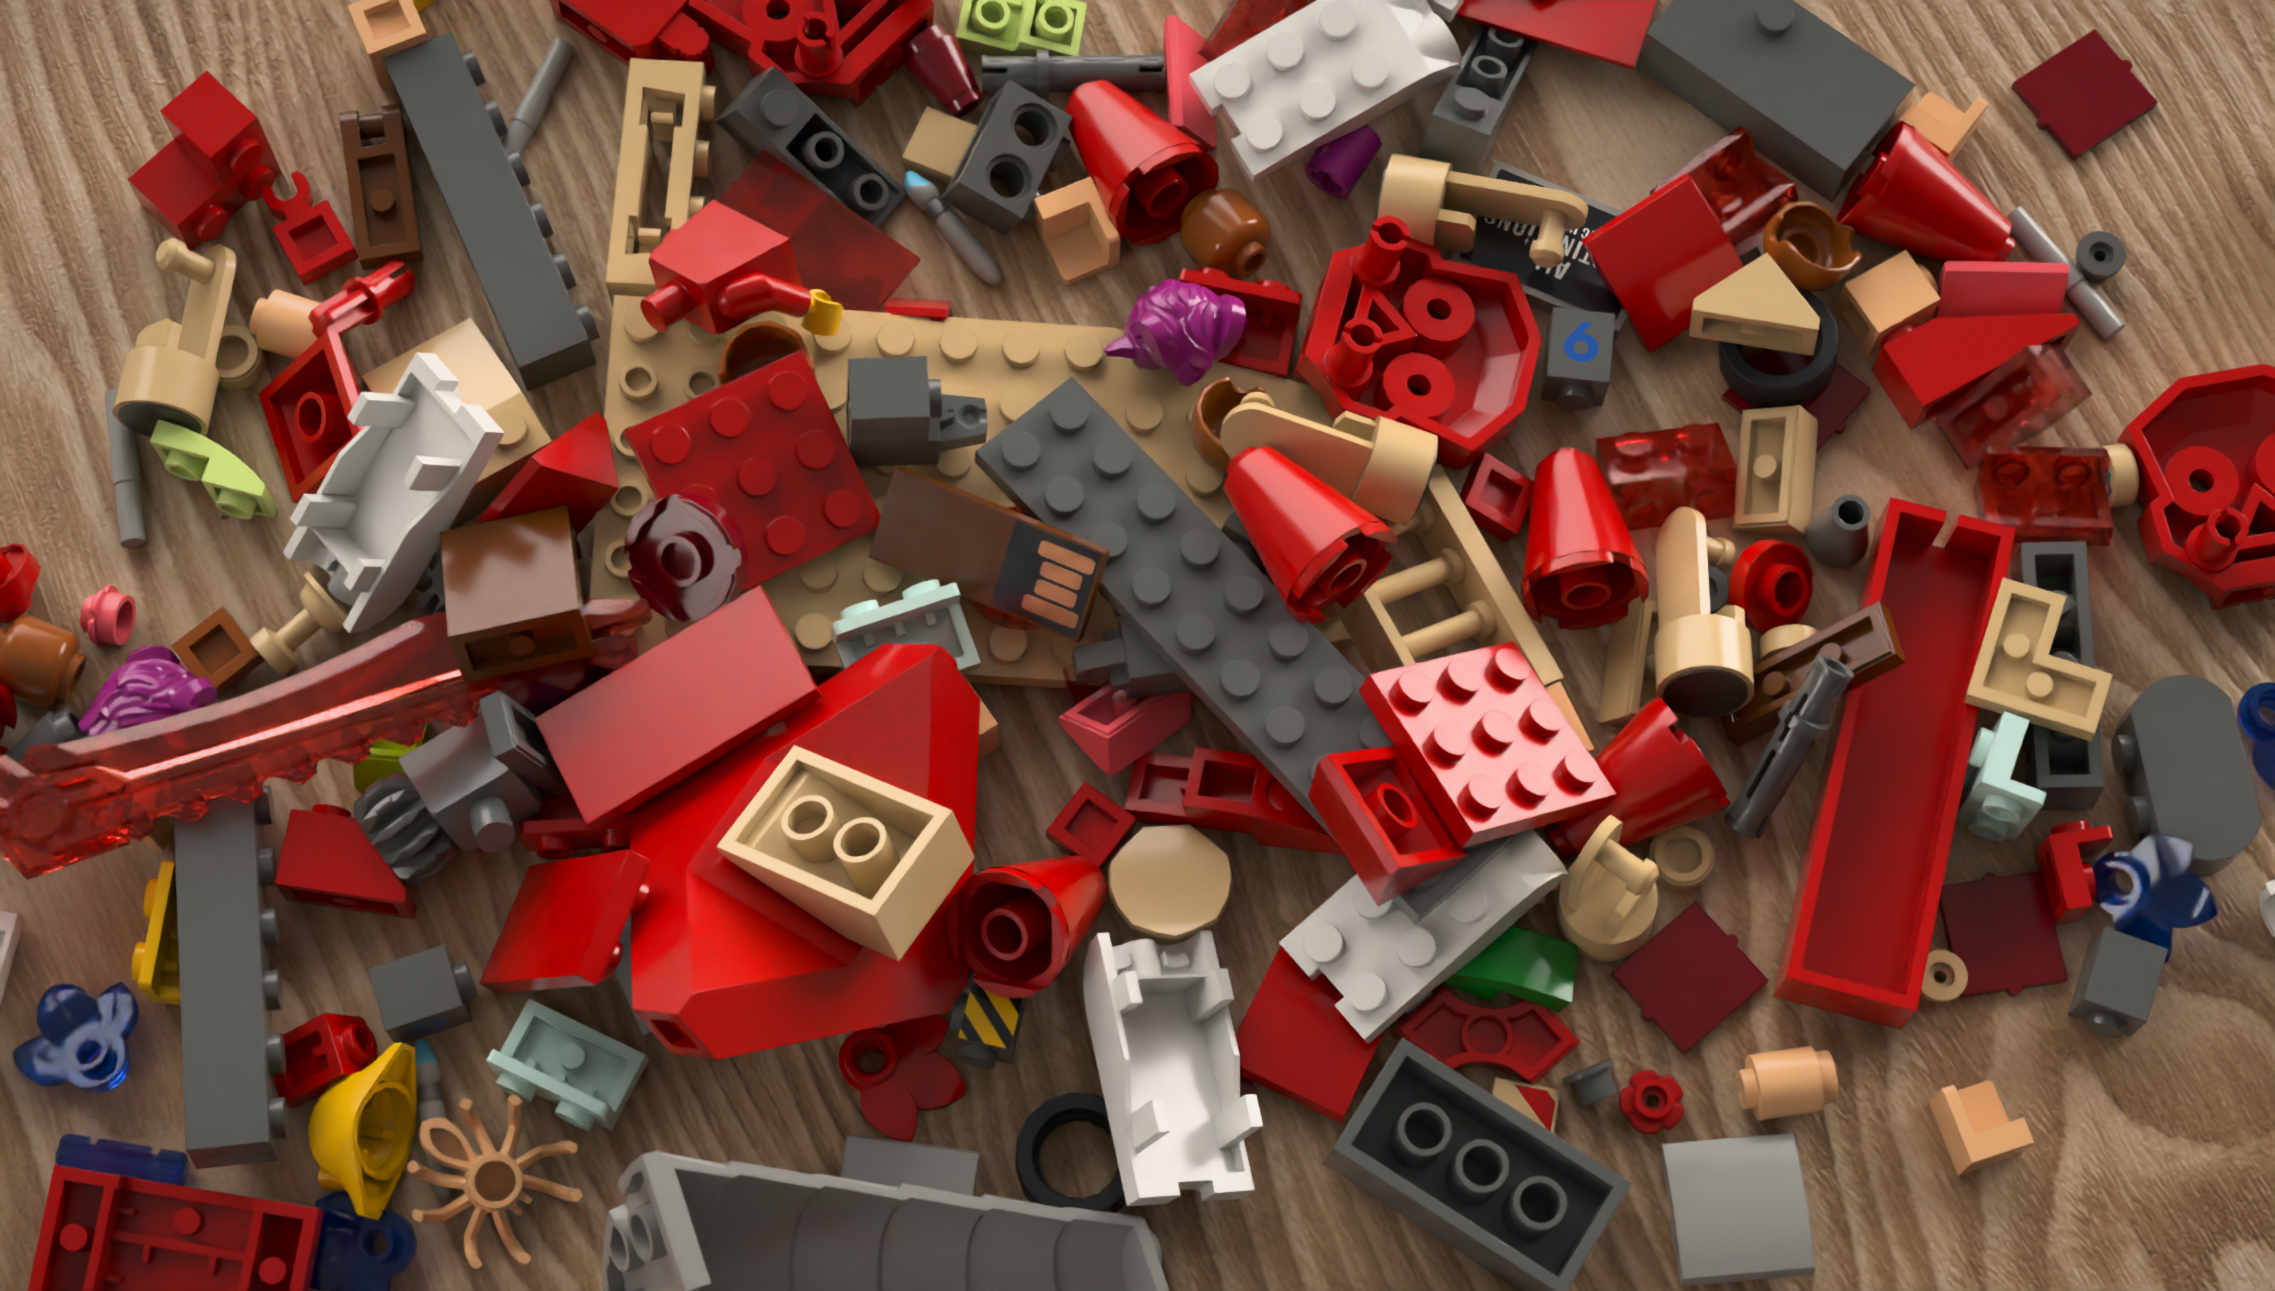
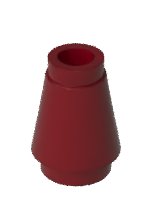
M938 24L922 31L905 45L902 50V54L908 61L905 69L949 110L953 117L961 118L983 102L984 96L979 91V86L955 33L947 34L943 26Z

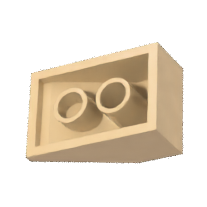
M471 317L361 376L369 392L393 394L416 352L436 354L459 380L457 387L460 391L461 401L464 404L481 405L505 433L451 524V530L482 514L534 454L552 443L521 389Z
M795 745L716 846L720 854L845 938L897 961H900L975 858L952 810Z

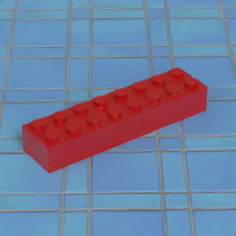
M1890 497L1875 526L1857 612L1878 601L1890 610L1906 663L1841 695L1837 701L1773 997L1901 1030L1917 1012L1979 707L1964 703V699L2003 577L2006 578L2016 528L1959 514L1943 542V547L1932 545L1945 523L1947 511Z

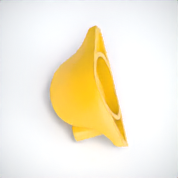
M394 1043L362 1071L353 1073L329 1085L320 1095L309 1120V1146L314 1159L321 1167L318 1172L320 1187L328 1190L348 1192L356 1213L370 1219H380L411 1152L417 1116L415 1047L405 1043Z

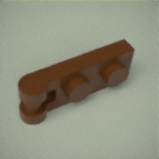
M401 103L382 106L381 113L360 116L358 110L339 113L358 257L363 271L381 268L386 262L395 259L405 264L424 261L407 143V128ZM380 137L386 138V143L365 147V140Z

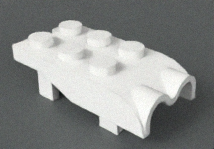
M1316 0L1190 73L1189 82L1211 117L1220 112L1224 113L1237 134V137L1231 140V149L1254 183L1285 164L1288 169L1312 156L1315 153V148L1361 128L1462 69L1460 67L1461 53L1451 31L1444 21L1431 10L1427 0Z
M416 352L393 394L360 393L347 418L353 425L365 427L339 452L317 493H304L290 517L297 528L283 553L291 561L314 563L331 577L327 585L329 592L339 601L353 607L342 625L348 633L369 631L374 625L385 620L405 601L441 543L440 532L449 530L505 434L481 405L464 404L461 401L460 391L457 387L459 380L436 354Z
M1530 829L1516 833L1509 846L1417 925L1392 900L1378 907L1356 874L1279 943L1312 981L1324 973L1344 996L1334 1006L1369 1044L1404 1012L1409 1015L1433 994L1431 990L1478 956L1565 879L1569 873L1548 845L1534 830Z
M1200 930L1188 940L1173 945H1157L1152 939H1139L1118 946H1112L1109 933H1097L1088 944L1084 963L1083 993L1086 1016L1127 1206L1168 1204L1180 1196V1190L1185 1189L1199 1191L1202 1201L1243 1199L1255 1191L1244 1139L1263 1127L1256 1094L1243 1095L1240 1098V1054L1228 1006L1234 1000L1228 968H1220L1212 931Z

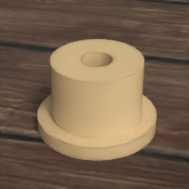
M1946 950L1929 952L1920 995L1931 1002H1949L1956 999L1964 991L1968 981V973L1963 961L1954 953ZM1934 977L1939 978L1941 983L1936 982Z

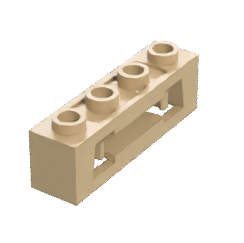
M630 58L605 279L612 307L614 295L647 297L657 290L648 260L650 253L663 240L662 229L646 228L654 157L648 129L650 114L655 141L673 142L665 209V221L668 231L679 229L706 205V197L698 196L700 177L710 178L712 142L704 141L706 122L715 123L717 118L718 89L717 86H708L704 62ZM677 119L682 120V127H677ZM636 242H639V253L635 254Z

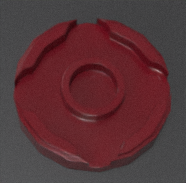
M678 492L649 502L633 517L624 542V554L630 552L629 560L632 569L627 572L633 588L649 608L668 620L682 623L687 620L699 621L740 596L748 575V552L740 528L723 507L704 495Z

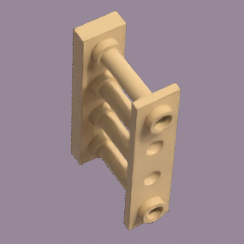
M1441 464L1435 465L1423 501L1415 517L1406 526L1377 517L1386 523L1396 536L1411 530L1418 534L1432 560L1377 580L1365 593L1345 609L1337 601L1332 603L1369 671L1373 674L1416 664L1414 661L1416 658L1473 637L1480 642L1482 648L1513 641L1544 687L1561 681L1564 678L1563 674ZM1441 583L1447 586L1462 614L1401 637L1383 605Z

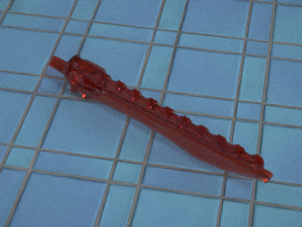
M641 597L638 601L611 598H582L583 611L592 640L612 635L593 641L594 656L464 684V681H460L128 782L100 769L102 768L130 780L463 680L448 638L446 612L409 620L371 641L311 669L232 699L171 717L58 745L44 743L29 746L24 753L25 757L19 763L7 755H0V856L6 861H11L24 878L30 880L130 845V839L140 842L155 830L153 825L156 822V818L160 816L170 815L195 823L210 810L208 808L210 800L218 796L249 804L264 791L262 786L266 779L277 777L303 785L318 773L316 770L318 762L327 758L357 766L372 754L370 748L375 741L383 739L411 747L425 735L423 730L426 724L433 721L464 729L478 717L479 699L497 691L505 693L521 706L532 698L530 695L532 687L539 684L571 691L585 679L583 674L586 668L597 665L617 670L637 658L639 646L635 636L626 637L619 632L648 624L653 619L652 609L649 602Z

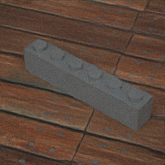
M451 31L383 58L395 92L527 392L597 364L590 342L600 338L598 330L586 303L574 307L567 291L577 286L564 253L560 252L551 255L544 238L552 236L554 233L540 200L528 204L521 187L529 185L531 182L517 149L506 153L499 137L508 134V130L494 99L485 103L482 101L477 87L485 84L486 81L473 50L470 49L461 53Z
M252 764L172 771L186 1151L196 1169L278 1161L277 1139L289 1136V1119L285 1097H275L274 1074L285 1073L286 1056L282 1033L273 1034L272 1010H282L283 992L279 970L270 971L269 948L280 946L276 907L267 908L266 886L275 885L277 873L273 846L264 847L263 825L274 824V804L271 786H260Z

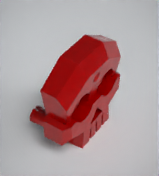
M934 0L689 1L691 18L699 23L700 28L704 27L705 32L708 31L709 36L719 45L749 61L751 77L775 66L807 97L824 95L849 98L857 108L876 91L878 85L881 86L893 75L895 69L898 70L907 62L902 54L903 48L919 33L932 27L934 19ZM777 10L789 13L787 17L781 20H774L769 17L772 12ZM839 23L846 24V25L840 30V28H839Z
M1392 216L1380 217L1374 221L1366 243L1333 253L1317 289L1292 380L1312 386L1319 394L1333 423L1343 412L1349 411L1375 420L1380 415L1437 435L1438 454L1435 465L1441 464L1443 467L1462 470L1510 434L1525 410L1542 337L1516 273L1441 259L1438 247L1410 238L1409 228L1402 220ZM1428 311L1440 314L1443 320L1433 318ZM1408 387L1418 388L1423 392L1424 396L1413 394Z
M2263 363L2179 378L2129 423L2117 440L2118 444L2123 443L2130 448L2137 463L2139 474L2137 496L2145 511L2136 523L2149 564L2160 565L2191 581L2210 597L2211 610L2239 606L2240 603L2261 602L2268 598L2269 600L2275 599V367ZM2189 479H2200L2206 484L2208 491L2198 492L2194 490L2190 485ZM2249 528L2257 535L2247 536Z

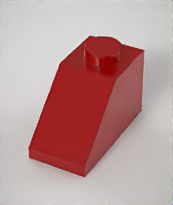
M315 804L312 806V811L291 809L274 882L287 901L415 919L416 904L388 863L386 864L379 852L372 846L371 841L361 830L359 823L355 818L351 817L350 811L328 804Z

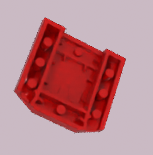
M54 1165L28 1291H309L325 1209Z

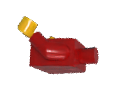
M715 200L706 204L679 229L668 231L661 244L650 253L648 262L657 290L641 300L640 307L647 322L658 332L666 331L684 318L712 334H723L759 314L776 311L795 318L803 317L801 326L811 333L821 336H835L838 333L843 307L838 302H832L830 296L823 290L812 289L809 291L803 287L790 239Z

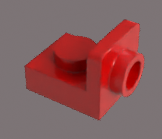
M2087 820L2066 822L2051 828V834L2035 850L2034 856L2038 871L2043 872L2055 926L2078 922L2093 906L2092 900L2096 898V880L2091 865L2088 862H2082L2081 858L2098 855L2114 839L2110 825L2090 828L2089 821Z
M323 1013L283 1034L286 1071L285 1073L274 1074L278 1097H285L287 1107H299L319 1097L329 1085L353 1073L362 1071L377 1059V1043L365 1020L359 1016Z

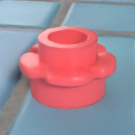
M105 586L96 595H90L85 600L80 615L81 629L83 632L88 633L90 641L99 648H105L109 643L116 645L125 644L131 636L135 624V601L130 595L120 594L115 586Z

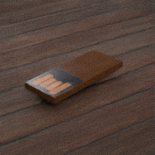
M899 466L894 469L869 558L926 581L937 579L941 587L957 583L960 595L1072 641L1079 642L1084 637L1111 550L904 466Z

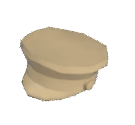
M1190 824L1143 827L1119 851L1108 866L1109 894L1116 910L1126 921L1137 940L1152 939L1157 945H1173L1188 940L1200 930L1213 931L1215 923L1220 919L1230 900L1233 878L1229 856Z

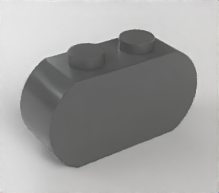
M2169 676L2149 685L2121 717L2115 730V736L2112 737L2111 741L2114 767L2119 774L2125 773L2130 797L2126 799L2125 805L2127 823L2131 833L2140 836L2144 855L2160 869L2186 878L2209 876L2227 867L2254 840L2262 823L2232 699L2215 684L2195 676Z

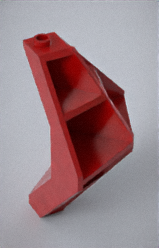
M883 644L819 685L818 689L822 695L821 698L672 785L652 799L647 800L630 821V850L650 859V866L644 880L649 882V892L640 911L631 918L632 1009L671 1054L718 1060L949 1012L969 982L968 964L964 958L957 962L950 949L946 919L951 898L973 876L974 859L900 961H897L845 938L720 854L716 847L795 745L952 810L974 854L980 699L957 669V662L954 657L939 644Z

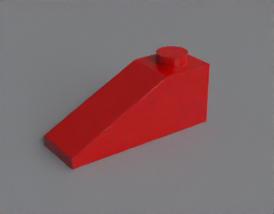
M2074 313L1934 318L1917 328L1912 323H1907L1896 328L1880 342L1882 348L1871 371L1910 430L2065 349L2081 323Z

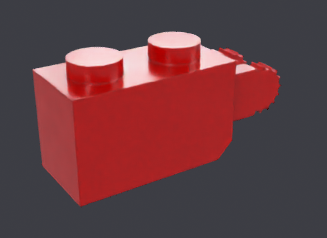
M550 0L555 17L628 67L630 65V58L704 62L706 76L712 74L711 70L715 69V58L710 47L712 43L709 32H705L704 27L700 28L699 23L691 19L688 0Z

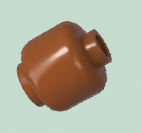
M1231 188L1220 190L1208 189L1195 196L1185 207L1181 215L1180 241L1184 249L1202 268L1218 269L1227 273L1231 278H1235L1238 275L1240 277H1248L1264 264L1268 256L1266 248L1270 242L1271 227L1267 219L1241 192Z
M32 615L21 616L11 625L9 630L0 627V683L8 688L15 699L34 707L46 709L51 707L58 699L67 702L81 678L87 656L79 653V639L72 632Z

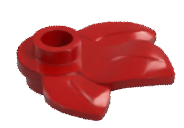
M932 1015L888 1024L883 1029L873 1027L855 1031L847 1037L840 1048L838 1062L843 1079L850 1087L860 1092L861 1112L864 1119L872 1128L885 1137L899 1141H912L917 1128L918 1110L930 1111L945 1108L957 1102L966 1094V1086L957 1068L946 1057L936 1051L942 1044L948 1029V1021L940 1016ZM868 1052L880 1053L885 1059L882 1068L876 1072L864 1071L859 1065L860 1059L864 1054Z

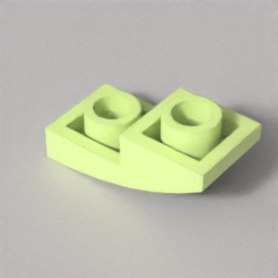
M960 0L954 33L962 49L993 56H1036V50H1048L1049 56H1078L1087 3L1076 0Z
M158 419L150 443L168 472L187 480H201L214 503H216L215 506L230 516L240 519H251L254 513L275 518L278 507L263 481L244 462L221 445L201 434Z

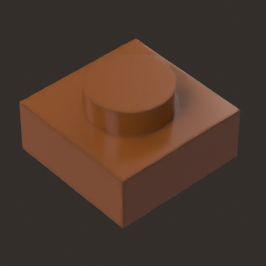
M223 606L171 645L195 678L203 677L209 679L217 689V698L266 661L250 643V638L234 617Z

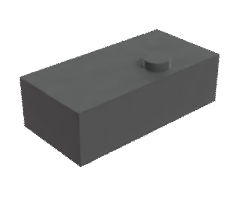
M1672 0L1646 31L1636 67L1831 203H1833L1868 160L1887 132L1898 122L1916 85L1794 0Z
M1401 1038L1323 1162L1328 1168L1520 1291H1568L1632 1184L1404 1038Z

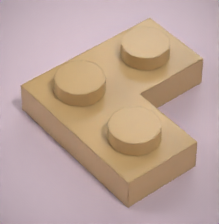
M2003 577L1964 703L2000 714L2006 711L2029 720V723L2092 741L2113 674L2049 655L2067 596Z

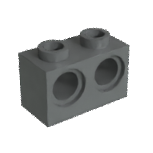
M1008 80L990 99L941 200L1004 236L1021 220L1029 224L1036 215L1034 199L1046 194V191L1039 188L1046 171L1054 173L1069 149L1071 141L1063 136L1073 116ZM1015 125L1026 128L1032 134L1035 146L1026 145L1019 140L1015 133ZM989 176L999 177L1007 184L1010 191L1009 198L1003 197L993 190Z

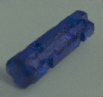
M72 1133L61 1137L56 1150L55 1163L60 1166L185 1186L190 1170L188 1155L184 1152L161 1149L158 1154H153V1147L102 1138L98 1139L96 1144L90 1143V1136Z

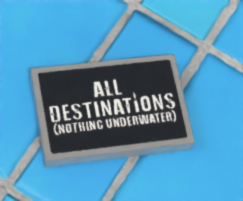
M1496 160L1488 176L1489 178L1572 193L1580 197L1588 205L1586 223L1578 229L1565 230L1562 246L1565 249L1563 262L1553 268H1543L1536 265L1529 256L1531 244L1538 238L1539 226L1471 215L1476 220L1474 249L1468 253L1453 251L1449 261L1516 273L1528 304L1552 313L1553 307L1615 314L1613 339L1617 340L1627 317L1616 296L1606 288L1581 239L1624 212Z

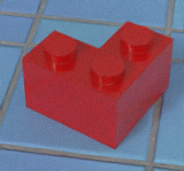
M205 71L160 110L174 139L127 179L141 206L176 239L184 242L190 251H193L203 241H210L221 234L226 228L230 217L247 202L263 197L262 188L268 185L271 188L275 178L282 173L258 118L208 71Z

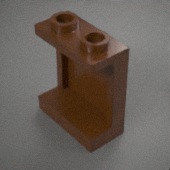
M568 505L440 532L448 638L464 684L594 656L592 636L583 611L578 570L581 548Z

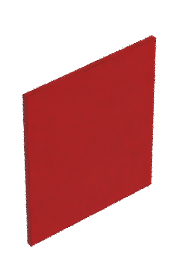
M1464 0L1455 17L1634 70L1657 0H1543L1541 2L1539 0Z

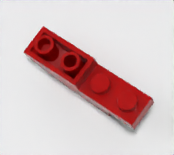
M1195 747L1193 757L1147 752L1134 762L1124 809L1135 816L1137 821L1171 825L1190 824L1196 828L1254 834L1258 845L1345 855L1338 843L1254 755Z

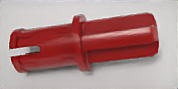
M395 259L386 262L381 268L364 278H350L342 285L340 293L310 311L308 318L313 325L312 333L317 338H320L326 331H337L340 337L360 324H374L382 317L384 309L415 292L416 279L411 269H408L403 274L392 279L391 275L400 271L405 266L404 262Z

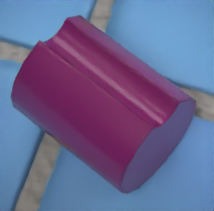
M1366 124L1349 134L1319 146L1305 166L1306 176L1323 192L1336 198L1348 197L1381 148L1382 142L1380 137Z

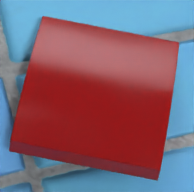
M1687 173L1581 239L1606 288L1616 296L1639 342L1650 353L1690 328L1692 306L1695 297L1744 267L1712 209Z
M1280 946L1235 1035L1240 1054V1075L1342 1123L1387 1028L1368 1044L1334 1006L1344 996L1324 973L1312 981L1287 951Z

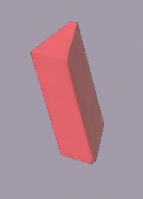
M1167 16L1163 29V54L1168 122L1208 151L1216 150L1215 116H1210L1189 82L1190 73L1211 62L1210 46L1203 36L1177 16Z
M1947 261L1944 263L1936 279L1938 295L1941 300L1933 314L1934 318L2061 314L2069 277V265H2065V263Z
M1108 683L1059 716V725L1101 770L1112 776L1190 722L1192 717L1191 691L1127 699L1125 690H1112L1111 683Z

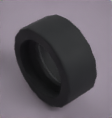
M1797 289L1820 317L1815 353L1812 362L1806 368L1789 375L1774 376L1760 372L1745 361L1742 355L1741 344L1719 341L1720 371L1729 387L1748 403L1764 408L1801 405L1814 399L1830 382L1837 363L1839 347L1837 322L1827 305L1810 291Z
M1070 1092L1045 1101L1028 1116L1017 1137L1015 1167L1023 1195L1029 1202L1059 1208L1073 1207L1110 1213L1118 1212L1126 1205L1118 1163L1111 1182L1099 1193L1085 1198L1067 1197L1053 1190L1043 1178L1039 1166L1040 1148L1047 1135L1059 1125L1072 1121L1090 1122L1104 1129L1112 1138L1104 1098L1096 1094Z

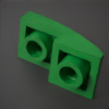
M1510 926L1478 956L1442 983L1488 1001L1502 990L1559 1013L1572 1003L1578 947L1557 938Z

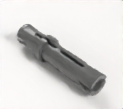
M1036 50V56L982 55V94L997 93L1008 80L1030 92H1036V95L1040 98H1049V92H1073L1084 83L1098 80L1110 81L1124 92L1157 91V93H1164V54L1049 56L1048 50Z
M1817 654L1799 691L1796 692L1792 701H1785L1778 713L1780 722L1775 729V733L1767 747L1764 748L1744 783L1745 785L1724 817L1725 822L1738 833L1753 839L1754 837L1757 839L1761 838L1774 810L1800 769L1808 751L1816 740H1823L1829 730L1830 724L1827 720L1841 694H1843L1848 683L1854 677L1853 671L1835 658L1827 655L1822 657L1820 654Z

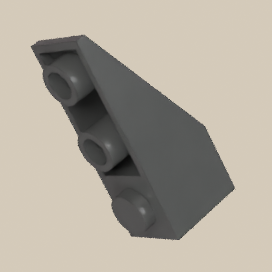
M1481 24L1461 60L1460 67L1462 69L1453 74L1432 112L1418 158L1452 163V171L1480 176L1494 148L1539 42Z
M775 66L752 77L715 120L760 164L771 170L779 161L827 195L828 206L825 209L867 238L875 233L907 194V191Z

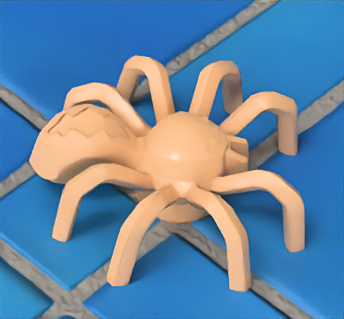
M514 1094L508 1097L507 1134L500 1152H496L484 1125L474 1109L472 1100L463 1098L459 1105L461 1114L473 1133L482 1155L479 1156L475 1153L466 1135L448 1119L431 1118L423 1121L420 1127V1141L426 1154L434 1162L445 1167L463 1170L465 1174L464 1176L441 1173L420 1165L415 1160L408 1163V1171L423 1181L437 1186L464 1190L465 1194L442 1208L430 1210L414 1209L412 1218L420 1223L443 1222L473 1205L475 1209L464 1233V1248L467 1261L474 1269H477L483 1265L479 1258L477 1238L487 1213L491 1212L500 1238L510 1254L518 1262L528 1264L531 1256L523 1249L515 1237L505 1210L508 1208L519 1217L522 1211L516 1204L518 1199L531 1204L533 1199L522 1191L523 1188L546 1193L566 1201H580L583 1194L579 1188H571L546 1179L523 1174L524 1169L543 1158L575 1154L578 1145L570 1140L543 1144L514 1159L512 1156L522 1129V1100Z

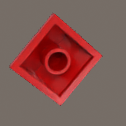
M326 331L259 393L293 503H299L304 493H317L339 452L365 427L353 425L347 418L361 393V389L353 365L337 331Z
M596 411L534 454L473 525L568 505L578 536L594 518L596 512H599L619 490L606 420Z
M1395 746L1327 754L1318 762L1308 797L1378 907L1458 864L1468 856L1453 837Z

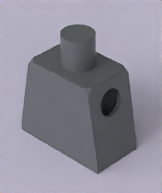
M482 711L477 712L399 758L400 765L430 814L462 851L471 852L479 847L485 852L496 853L507 849L515 840L514 826L538 813L544 805L542 790L493 757Z

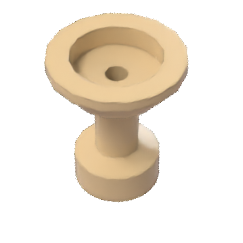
M310 571L304 574L306 584L300 592V600L305 608L277 633L263 627L249 639L258 653L282 677L298 665L294 651L321 627L331 633H338L345 628L342 625L349 615V612Z

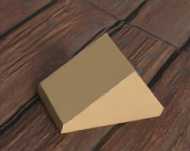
M1768 252L1694 298L1689 336L1814 356L1820 317Z

